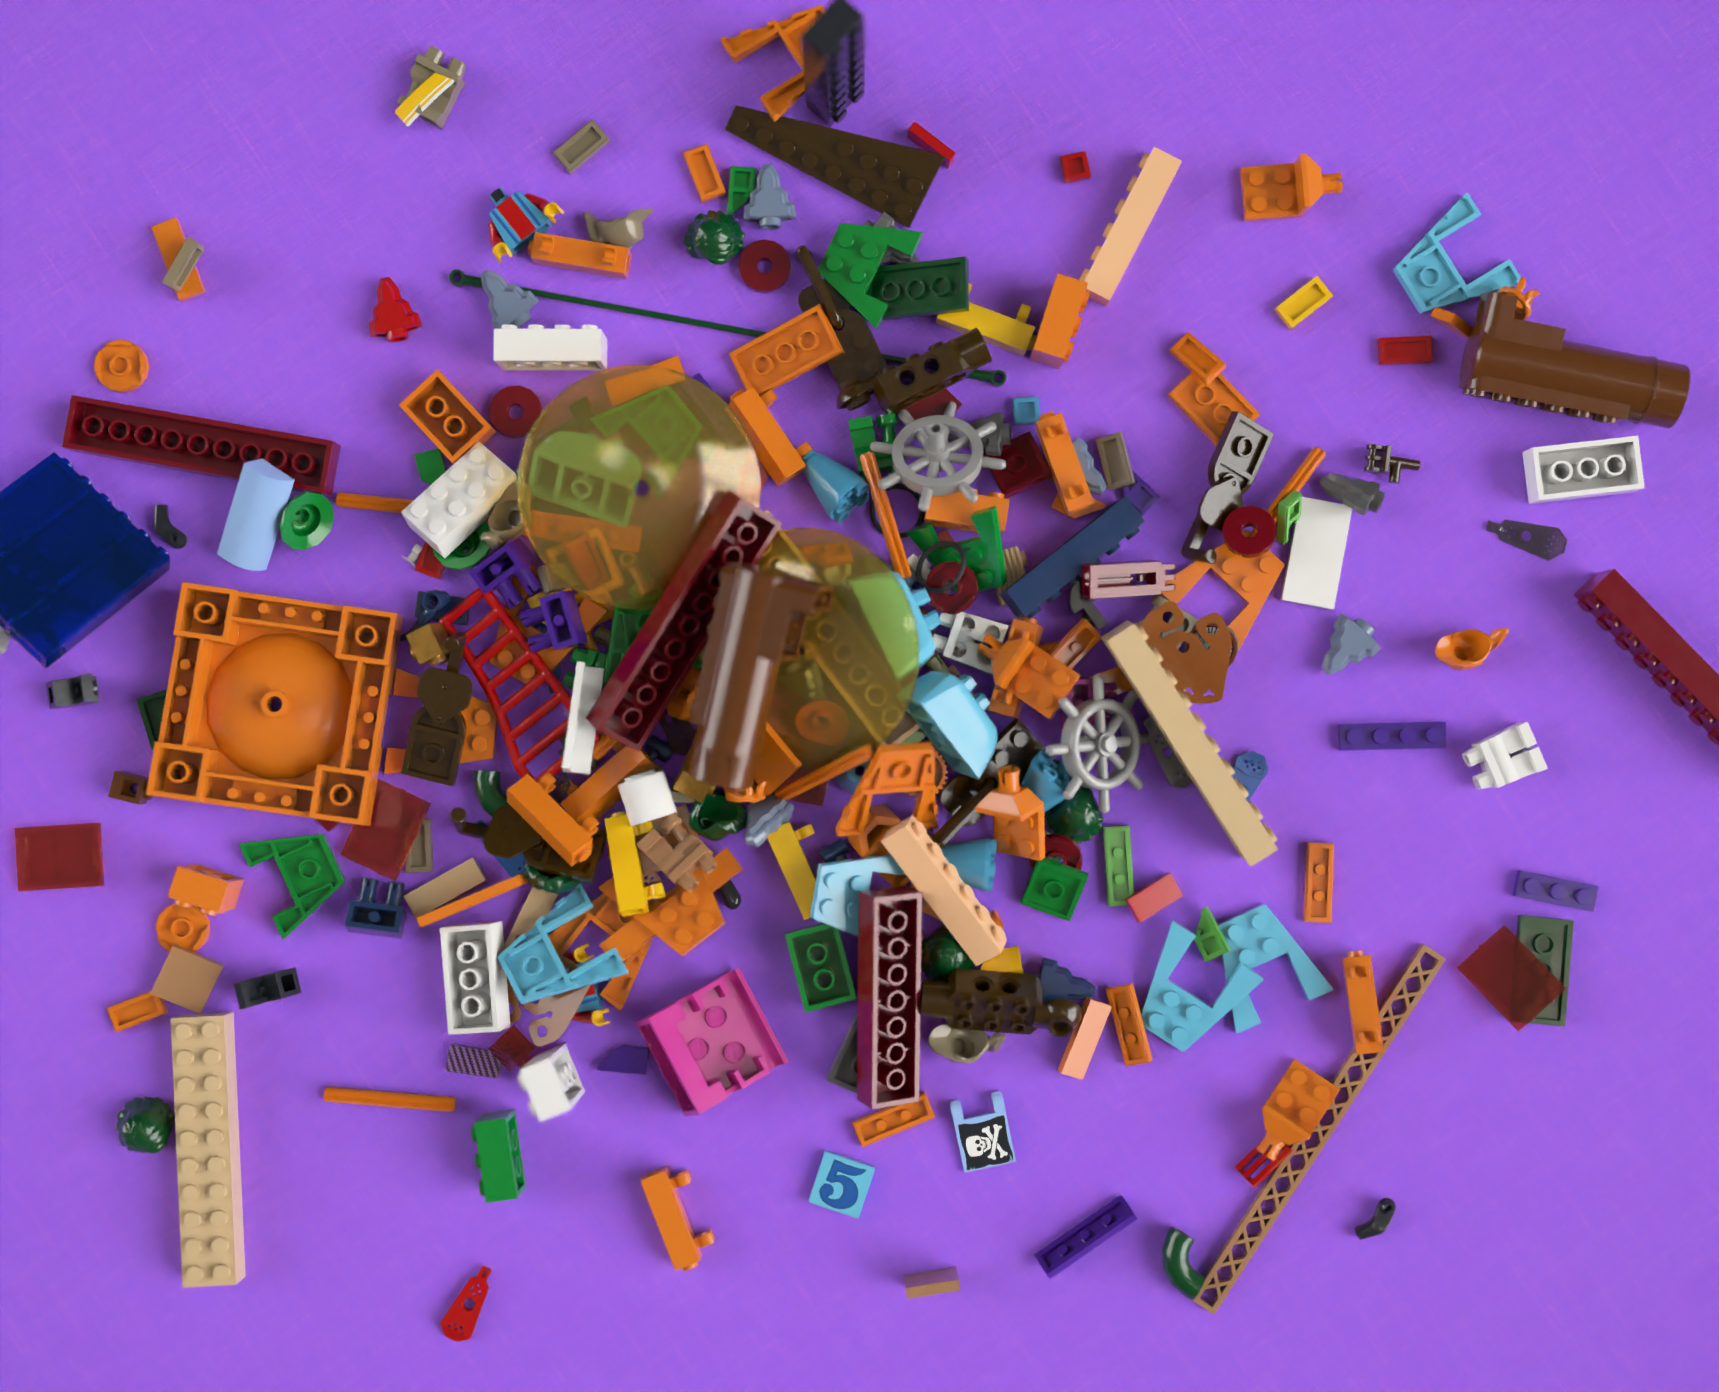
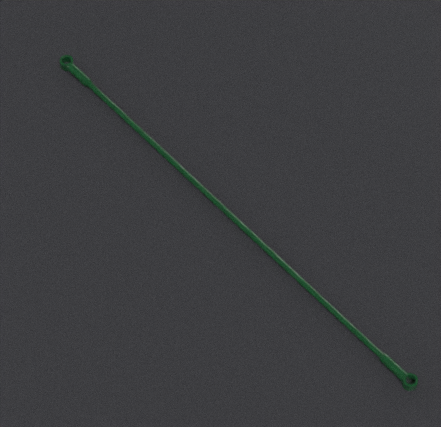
M458 269L453 270L449 275V280L455 287L467 285L483 288L481 277L466 275ZM456 275H462L460 282H454ZM521 287L524 291H531L535 296L753 337H759L767 333ZM882 354L885 361L899 364L905 363L904 360L906 358ZM935 367L927 368L931 370H937ZM976 369L966 378L990 382L994 387H1001L1005 384L1006 374L1002 370L989 372ZM994 375H1001L1003 381L1000 383L995 382L993 379Z

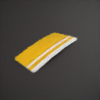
M434 73L395 110V113L406 126H410L420 115L415 112L420 105L423 112L454 83V80Z

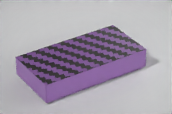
M450 1044L446 1071L498 1079L501 1072L503 1052L500 1050Z

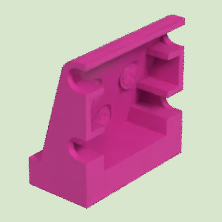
M739 967L635 1022L684 1116L700 1115L727 1099L731 1093L747 1087L769 1074L773 1068L789 1062Z

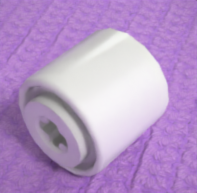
M655 769L626 778L624 783L618 785L631 827L677 812L664 771L655 772Z

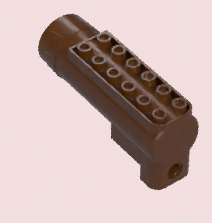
M1496 292L1481 293L1474 326L1465 345L1461 361L1459 388L1464 389V395L1485 397L1486 394H1489V400L1498 402H1511L1514 399V405L1529 408H1538V405H1541L1540 410L1553 413H1564V410H1567L1566 415L1578 418H1590L1593 415V421L1616 424L1617 419H1623L1635 424L1643 423L1671 428L1678 421L1684 409L1690 386V370L1687 365L1661 360L1654 356L1636 355L1563 340L1566 331L1564 328L1513 318L1518 299L1517 296Z
M740 561L729 562L727 566L721 569L719 576L721 586L713 603L715 609L714 617L708 625L707 633L709 639L707 646L702 652L703 666L701 673H699L696 679V697L690 706V723L697 724L698 726L693 738L688 774L710 784L728 788L747 789L753 785L756 768L761 757L763 737L780 663L798 660L808 614H817V611L823 613L830 612L834 588L830 585L797 577L782 570Z

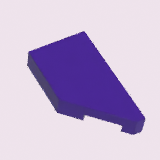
M1132 470L1135 483L1122 487V498L1126 496L1142 517L1161 496Z
M622 1045L597 1066V1070L646 1075L649 1048Z

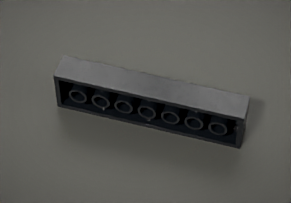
M832 0L801 34L806 107L829 127L834 122L839 123L847 114L846 109L852 102L856 104L865 93V15L848 0Z

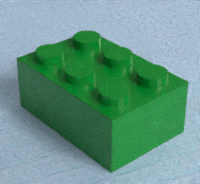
M818 923L785 933L805 1013L857 999L840 929L825 923Z
M515 1109L483 1113L474 1122V1126L471 1127L472 1141L474 1143L477 1142L478 1153H475V1164L477 1169H481L482 1180H479L480 1195L485 1196L486 1203L518 1199L526 1189V1181Z

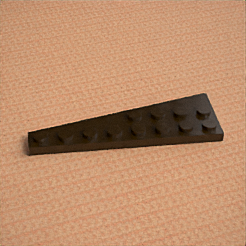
M739 105L735 106L725 127L726 131L880 213L886 212L895 221L908 228L911 227L945 159V156L942 154L781 116L774 122L767 112Z

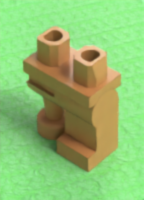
M672 813L664 819L660 828L666 834H674L680 842L675 848L654 828L636 845L673 883L691 892L700 883L692 873L700 867L708 875L718 867V864L712 856L713 852L697 836L688 833L681 826L682 819L677 813Z

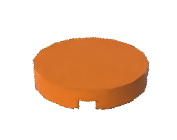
M121 339L105 344V347L97 353L94 362L95 374L98 380L114 392L126 393L136 390L144 383L149 371L148 358L142 348L131 341Z
M177 904L166 907L159 914L155 924L158 935L157 939L160 945L168 952H170L173 944L194 952L199 950L207 942L210 935V920L207 914L200 911L201 907L191 905V908Z

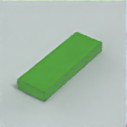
M1130 825L1103 827L1107 906L1127 905L1124 899L1134 894Z

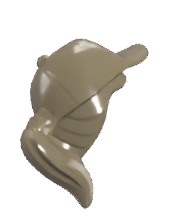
M652 208L637 209L630 212L624 218H616L615 220H598L592 213L584 211L583 215L586 219L590 239L593 242L631 249L632 246L643 239V222L654 210Z
M526 483L510 485L504 491L499 502L495 504L494 511L488 519L490 532H483L480 536V539L484 540L491 549L498 551L509 539H514L524 534L533 520L531 510L533 490L530 485Z
M943 1024L931 1031L928 1037V1044L935 1053L946 1057L951 1062L973 1063L985 1052L999 1051L1006 1036L997 1032L992 1036H988L984 1031L951 1029L948 1024Z

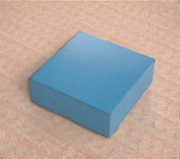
M1039 396L1012 398L1014 426L1031 425L1039 421Z

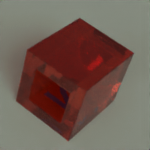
M515 1025L509 1028L488 1048L509 1072L516 1066L519 1069L524 1067L532 1059L529 1054L535 1049L532 1043Z

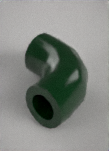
M474 770L475 795L486 813L493 817L494 812L498 808L511 806L507 802V795L501 788V772Z
M1171 1226L1162 1247L1163 1269L1170 1284L1183 1296L1193 1300L1199 1294L1204 1283V1276L1197 1273L1191 1267L1188 1260L1190 1248L1195 1240L1178 1228Z

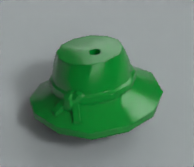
M308 491L288 500L279 526L282 541L289 548L295 550H306L319 545L331 531L334 520L332 503L322 494Z
M486 522L482 523L445 559L433 549L435 557L446 568L462 570L475 567L488 555L491 549L484 540L480 539L483 532H490L489 525Z

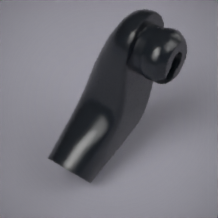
M155 505V532L173 548L180 549L185 547L187 537L171 524L168 505Z
M730 879L717 890L725 906L728 909L734 910L739 907L741 896Z
M1382 1198L1377 1204L1373 1217L1366 1223L1354 1227L1359 1240L1377 1236L1386 1231L1396 1210L1395 1202L1391 1198Z

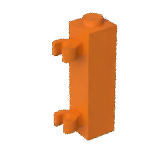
M535 232L534 240L530 239L528 245V255H531L534 264L627 279L632 255L628 247Z
M753 387L745 392L743 389H740L731 395V401L725 409L776 485L779 487L799 475L806 467L802 460L803 457L813 449L808 442L795 449L768 410V407L774 404L773 401L778 399L773 390L766 392L761 397Z
M1054 411L1040 415L1039 421H1036L1034 426L1066 515L1092 506L1094 501L1062 413L1055 415Z
M1023 617L1021 620L1013 618L1007 641L1026 638L1038 646L1044 628L1037 624L1038 620ZM995 684L988 711L1019 719L1023 701Z
M617 741L612 746L617 754L581 786H578L576 783L574 784L571 779H568L561 785L569 795L561 805L579 825L591 815L598 820L621 799L618 785L624 783V779L654 770L657 767L642 747L640 751H637Z
M550 773L545 774L538 783L527 774L507 789V802L571 867L578 861L583 862L592 852L593 838L591 836L599 830L597 827L599 822L591 815L579 825L548 795L556 788L553 784L556 779Z
M1363 950L1347 952L1348 957L1342 958L1355 1054L1384 1052L1371 955H1364Z
M668 1166L643 1175L640 1182L675 1271L681 1268L683 1271H688L698 1266L697 1262L702 1257L700 1248L713 1244L715 1237L712 1229L695 1236L676 1188L691 1183L692 1178L689 1171L685 1170L671 1176Z

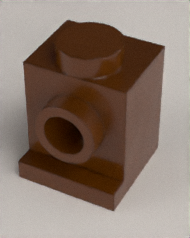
M114 771L108 797L135 804H146L147 800L153 798L151 795H146L149 777L126 771ZM137 783V792H134L133 786Z

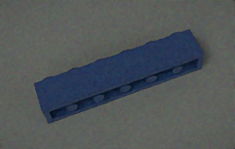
M1126 496L1121 498L999 594L1018 620L1026 616L1028 619L1032 618L1042 610L1039 605L1044 601L1052 602L1061 595L1059 590L1063 586L1071 587L1081 579L1079 574L1082 572V564L1101 563L1099 558L1103 554L1111 555L1121 547L1119 542L1126 537L1129 540L1140 532L1138 527L1145 522Z

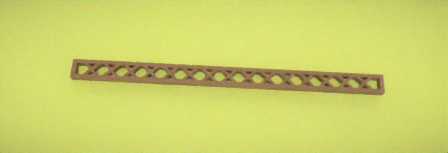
M1420 944L1378 1009L1380 1022L1388 1021L1390 1028L1388 1034L1382 1035L1384 1052H1377L1372 1057L1364 1058L1363 1054H1355L1353 1047L1330 1082L1338 1088L1345 1087L1347 1097L1344 1101L1340 1102L1333 1100L1327 1109L1331 1110L1332 1120L1330 1123L1321 1125L1319 1122L1313 1131L1316 1132L1318 1139L1315 1145L1306 1147L1305 1141L1289 1145L1293 1152L1272 1171L1204 1275L1203 1286L1199 1294L1192 1301L1210 1313H1216L1446 958L1426 945ZM1426 952L1436 960L1431 968L1422 970L1420 959ZM1417 976L1418 988L1415 991L1407 992L1405 982L1408 978ZM1403 999V1011L1393 1014L1392 1002ZM1359 1065L1360 1077L1349 1080L1347 1071L1350 1067ZM1302 1154V1166L1291 1169L1289 1161L1291 1157ZM1287 1176L1289 1186L1285 1190L1277 1191L1276 1180ZM1273 1199L1274 1209L1271 1212L1262 1213L1261 1203L1263 1200ZM1258 1221L1260 1226L1259 1232L1247 1235L1246 1226L1248 1223ZM1244 1243V1255L1233 1258L1231 1250L1233 1246ZM1230 1266L1231 1275L1229 1278L1218 1280V1269ZM1215 1288L1217 1296L1211 1305L1200 1298L1206 1289Z

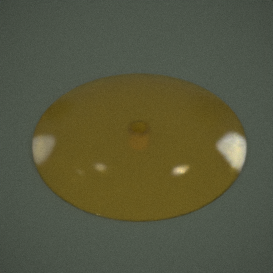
M626 365L593 373L570 385L556 396L540 414L527 436L521 453L517 477L518 504L523 525L532 546L547 567L565 584L584 596L607 605L630 609L655 608L728 489L758 508L761 495L760 472L753 444L742 422L730 406L718 394L692 377L674 370L648 365ZM639 480L645 481L648 485V491L643 496H638L634 491V485Z
M805 527L777 531L756 565L782 570L797 577L830 585L834 588L830 612L823 613L817 611V614H808L801 642L804 648V655L802 656L799 651L798 660L780 663L767 720L802 763L799 768L819 769L867 744L875 749L896 728L906 712L916 685L919 669L918 632L911 605L903 588L886 564L872 551L845 535L825 529Z

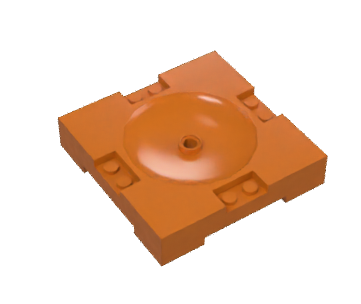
M182 582L173 633L176 639L159 740L158 742L155 741L146 795L370 826L383 750L381 744L389 695L392 694L404 618L393 612L345 605L338 606ZM280 698L282 707L274 712L271 704L274 699Z

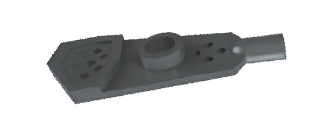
M1151 717L1144 720L1142 723L1149 732L1147 741L1169 785L1179 788L1187 787L1192 783V780L1187 772L1184 771L1173 750L1170 757L1163 755V750L1166 747L1171 749L1166 739L1162 738V733Z

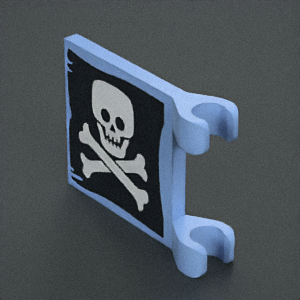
M1000 1091L991 1093L995 1112L964 1118L960 1101L954 1100L950 1102L964 1173L1016 1162L1004 1100Z

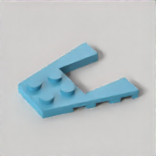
M1468 192L1454 204L1392 270L1419 314L1433 311L1437 307L1443 308L1479 297L1481 293L1496 292L1504 286H1516L1521 278L1510 259L1466 285L1439 242L1440 240L1481 215Z
M891 854L821 863L818 865L810 917L858 936L859 891L869 890L872 872L906 874Z
M581 883L566 898L565 896L555 904L556 907L545 917H540L532 929L525 935L524 933L520 935L497 956L521 1004L629 973L615 947L572 972L567 973L547 933L594 908Z
M1263 903L1218 924L1231 949L1229 952L1221 955L1226 983L1240 962L1252 969L1286 953L1307 1000H1313L1334 990L1266 904ZM1249 994L1231 1009L1234 1030L1237 1034L1261 1023Z
M1172 920L1141 1010L1144 1028L1184 1052L1257 987L1264 978L1240 962L1213 1005L1210 1006L1168 979L1196 936L1195 933Z

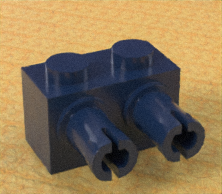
M363 877L361 879L359 899L349 901L345 921L346 929L352 933L402 939L407 914L404 907H401L405 883L397 882L396 886L395 881H388L385 904L374 903L379 880L373 878L368 880L369 878Z

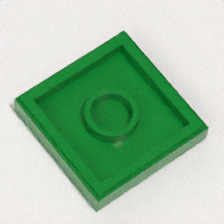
M1046 857L1041 861L1036 860L1020 899V904L1070 922L1089 873Z

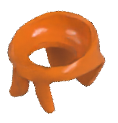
M1524 277L1520 278L1516 287L1504 286L1497 292L1518 297L1513 318L1525 320L1530 316L1532 299L1540 294L1536 290H1529L1525 294L1522 293L1526 285Z
M753 781L752 787L747 789L723 787L725 800L729 802L753 803L764 800L766 798L764 788L767 782L763 781L756 787Z

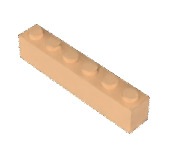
M1156 147L1152 149L1150 154L1145 152L1138 165L1142 169L1138 177L1133 175L1126 188L1130 192L1127 200L1125 201L1121 198L1114 211L1118 215L1115 223H1108L1102 235L1106 238L1103 246H1096L1090 258L1094 261L1091 269L1085 268L1079 279L1088 283L1086 291L1090 292V298L1105 306L1108 305L1182 162L1181 160Z
M912 815L888 829L881 842L918 891L922 892V896L973 963L978 966L1002 953L1007 941L1003 929L994 923L987 908L978 902L971 887L962 881L956 867L947 861L940 846L934 843L928 836L924 825L918 822Z

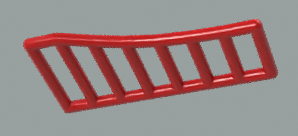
M478 587L441 617L439 623H442L447 635L451 637L458 633L451 623L479 600L484 598L491 607L492 611L464 632L466 644L463 659L482 687L495 713L514 769L521 778L528 774L538 783L545 774L550 773L554 777L563 770L564 755L535 778L525 765L567 733L569 718L521 756L516 739L561 703L570 712L572 697L539 653L531 651L530 646L532 644L528 643L527 637L494 593L489 591L484 594ZM497 619H500L508 631L475 657L467 644ZM515 639L524 652L489 679L481 666ZM531 660L540 673L501 703L495 688ZM547 682L555 692V695L511 729L506 713ZM597 731L594 744L600 740V735Z

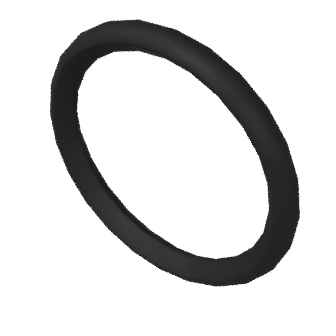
M896 483L893 486L885 489L886 492L892 489L906 490L909 493H911L919 503V493L909 489L904 484ZM872 499L870 518L874 527L883 534L881 525L876 519L875 506ZM920 510L918 521L913 527L922 525L925 511ZM906 532L899 533L900 538L908 537Z
M941 541L931 545L921 555L917 563L916 578L919 585L931 593H941L951 589L964 574L966 567L964 550L960 545L952 541ZM950 546L956 549L961 558L960 569L956 577L943 587L935 588L925 584L922 579L921 569L926 557L939 547Z

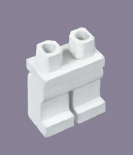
M941 612L940 625L950 628L948 638L937 634L933 635L935 651L942 653L941 657L967 665L989 675L993 674L991 666L993 661L977 651L980 644L975 642L989 645L983 639L986 635L991 634L995 639L1003 643L1008 625L965 612L958 614Z
M1518 722L1471 744L1472 748L1462 754L1468 767L1478 763L1481 766L1483 772L1472 776L1476 789L1499 788L1525 776L1548 769L1539 747H1530L1537 744L1528 722Z

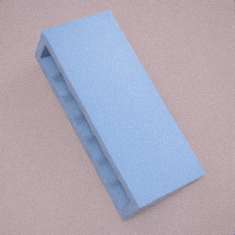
M264 459L244 463L217 554L231 564L252 571L266 570L294 479Z

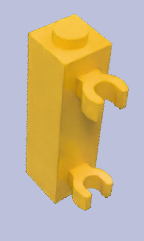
M969 284V294L971 291L972 284ZM969 302V311L939 314L936 320L937 324L963 334L978 328L985 342L1021 356L1025 355L1026 350L1032 351L1037 337L1033 335L1035 327L1026 324L1031 307L1025 304H1021L1016 319Z
M626 812L613 813L610 818H605L604 820L619 912L623 917L649 912L647 900L664 898L665 891L662 883L645 887L639 847L636 844L638 843L637 838H643L654 828V825H652V821L631 827Z
M789 821L783 823L777 831L769 834L767 839L804 920L811 918L810 913L816 877L799 840L815 834L811 823L794 831Z

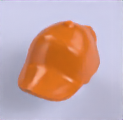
M1497 628L1490 635L1476 629L1451 633L1442 637L1437 642L1435 655L1440 661L1446 663L1454 670L1461 671L1474 668L1484 662L1490 651L1495 650L1502 644L1509 629Z

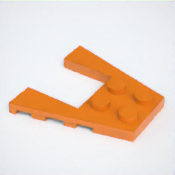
M823 5L790 15L791 18L777 22V20L768 22L767 26L753 31L751 28L740 31V35L729 39L726 36L720 39L722 46L733 62L737 63L780 37L802 69V72L760 97L762 105L774 122L805 94L801 34L825 9Z
M1247 529L1242 531V534L1246 537L1250 533ZM1225 543L1214 549L1217 555L1215 563L1209 564L1195 561L1178 572L1176 580H1166V584H1175L1176 590L1161 591V596L1177 604L1210 569L1247 603L1227 625L1234 631L1237 637L1239 651L1285 564L1270 550L1259 557L1245 558L1242 555L1229 551Z
M530 565V569L539 580L537 567ZM512 576L511 582L522 598H524V601L512 609L505 602L504 608L527 639L530 636L544 633L532 625L526 628L523 625L522 619L518 617L529 595L517 577ZM584 597L578 608L586 635L610 611L588 597ZM501 621L496 640L508 631ZM514 639L493 656L490 663L502 670L524 651ZM577 646L565 650H554L553 647L537 652L553 672L560 665L559 663ZM530 660L512 676L527 684L540 672Z
M396 669L393 695L418 698L417 689L420 676ZM471 696L470 705L461 711L466 721V736L460 764L494 759L498 727L495 713L489 702ZM387 747L384 774L402 772L406 749Z
M931 742L879 745L835 827L837 836L863 835L872 795L918 791L912 815L918 822L924 825L926 830L938 829L939 825L936 817L938 808L935 800V793L937 792L934 782L935 758Z
M682 823L681 826L688 832L687 826ZM673 833L667 834L664 837L674 848L680 843ZM700 867L692 873L700 882L693 891L689 892L682 888L652 912L632 915L681 956H685L726 924L707 880V875ZM613 876L598 888L618 904Z
M603 893L592 902L594 908L563 924L552 932L549 938L559 957H562L590 921H593L609 935H613L634 917L632 915L623 917L619 912L618 904ZM653 899L647 900L648 907L655 902ZM652 940L624 962L629 973L612 978L599 994L620 1011L627 1000Z

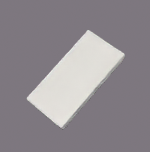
M1302 497L1301 516L1297 524L1294 523L1281 601L1334 610L1352 508L1344 504Z

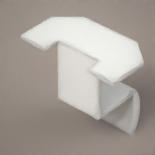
M416 544L408 558L404 556L402 558L415 567L414 562L419 557L418 554L422 547Z

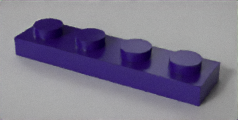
M1446 722L1338 724L1339 750L1447 748Z
M1121 1194L1034 1255L1045 1274L1051 1279L1138 1218Z

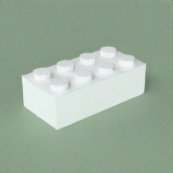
M506 324L502 325L501 329H494V362L502 370L607 371V338L601 329H597L596 325H582L581 329H571L569 325H555V329H544L543 325H528V329H518L516 325Z
M1638 436L1532 447L1522 452L1529 504L1631 493L1645 488Z
M478 442L401 513L408 526L445 559L490 517L494 511L495 504L499 502L506 488L514 483H519L514 471L482 443Z
M502 921L452 924L440 927L448 1035L499 1032L510 1028L507 976L497 958L504 951Z
M566 1043L535 1055L519 1070L521 1074L518 1076L520 1086L523 1091L527 1090L531 1099L528 1102L530 1111L534 1117L538 1116L540 1122L571 1110L585 1093Z

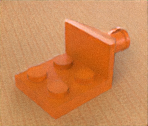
M1300 154L1294 163L1241 167L1240 169L1244 222L1302 217L1322 195L1331 193L1341 194L1343 189V182H1339L1342 179L1341 172L1321 173V167L1307 154Z
M991 634L986 635L983 641L991 645L992 649L980 643L977 651L993 661L991 666L995 684L1006 689L1051 720L1060 707L1058 700L1068 696L1081 675L1026 638L1006 641L1004 644L995 639Z
M1002 766L998 768V788L992 790L975 807V812L993 816L994 839H997L996 852L1041 861L1045 858L1044 802L1030 789L1019 785L1018 767Z
M885 804L870 806L863 835H850L847 841L862 858L875 855H890L881 840L887 830L900 823L901 820ZM878 872L893 887L904 886L910 880L907 875Z
M1294 1059L1262 1108L1264 1127L1267 1132L1256 1149L1264 1154L1268 1146L1272 1144V1148L1266 1157L1274 1161L1285 1144L1291 1145L1309 1140L1312 1132L1341 1089Z

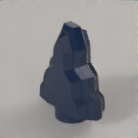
M1043 957L1040 971L1032 972L1041 981L1043 1002L1060 998L1081 1001L1086 999V997L1095 995L1096 986L1082 977L1072 976L1070 970L1058 966L1056 960Z

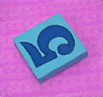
M825 1150L808 1202L859 1219L875 1166Z

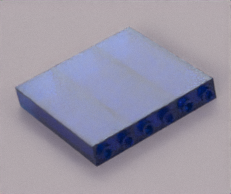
M55 452L0 492V627L45 669L170 570V556L168 552L161 546L157 547L151 541L146 531L141 528L137 529L124 511H118L112 505L107 495L97 492L86 476H80L68 459L65 457L61 458Z

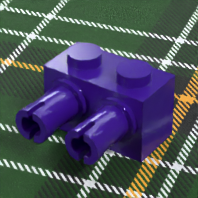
M521 537L504 545L469 572L484 594L493 589L494 591L497 590L510 609L524 601V598H522L510 581L512 576L517 577L529 596L542 587L540 581L529 567L530 563L535 560V557Z
M563 590L539 598L541 606L520 612L521 618H528L522 620L526 628L544 621L547 625V632L528 637L529 644L537 643L530 646L533 653L553 647L554 650H565L588 642L573 591Z

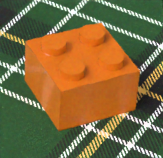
M195 863L180 865L176 868L167 897L176 899L175 904L188 908H191V905L201 907L200 911L202 913L216 916L217 913L224 914L225 911L235 909L244 879Z

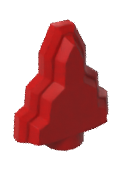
M390 277L380 278L376 292L378 303L373 308V320L369 322L370 337L386 336L387 342L407 340L409 338V331L422 327L419 314L413 312L410 303L401 298L400 289Z

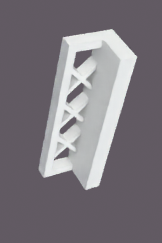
M577 661L562 769L563 772L590 775L596 729L586 719V716L601 694L604 669L585 666V662Z

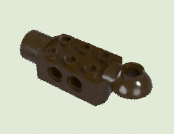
M974 328L945 344L943 341L933 344L928 348L929 352L919 355V353H915L904 360L905 363L898 367L891 365L880 371V376L876 377L873 375L862 381L859 376L847 379L838 385L840 392L836 401L837 409L847 408L848 411L858 409L871 401L870 396L875 394L882 411H885L886 414L896 413L964 380L974 370L992 362L991 354L978 328ZM929 367H935L938 371L931 374L925 370ZM907 378L914 381L911 385L901 383Z
M956 968L944 981L922 979L920 1017L943 1018L951 1029L1031 1035L1037 1028H1046L1052 1035L1064 1037L1072 1032L1082 1018V1009L1072 1000L1060 998L1043 1002V989L1041 981L1036 974Z

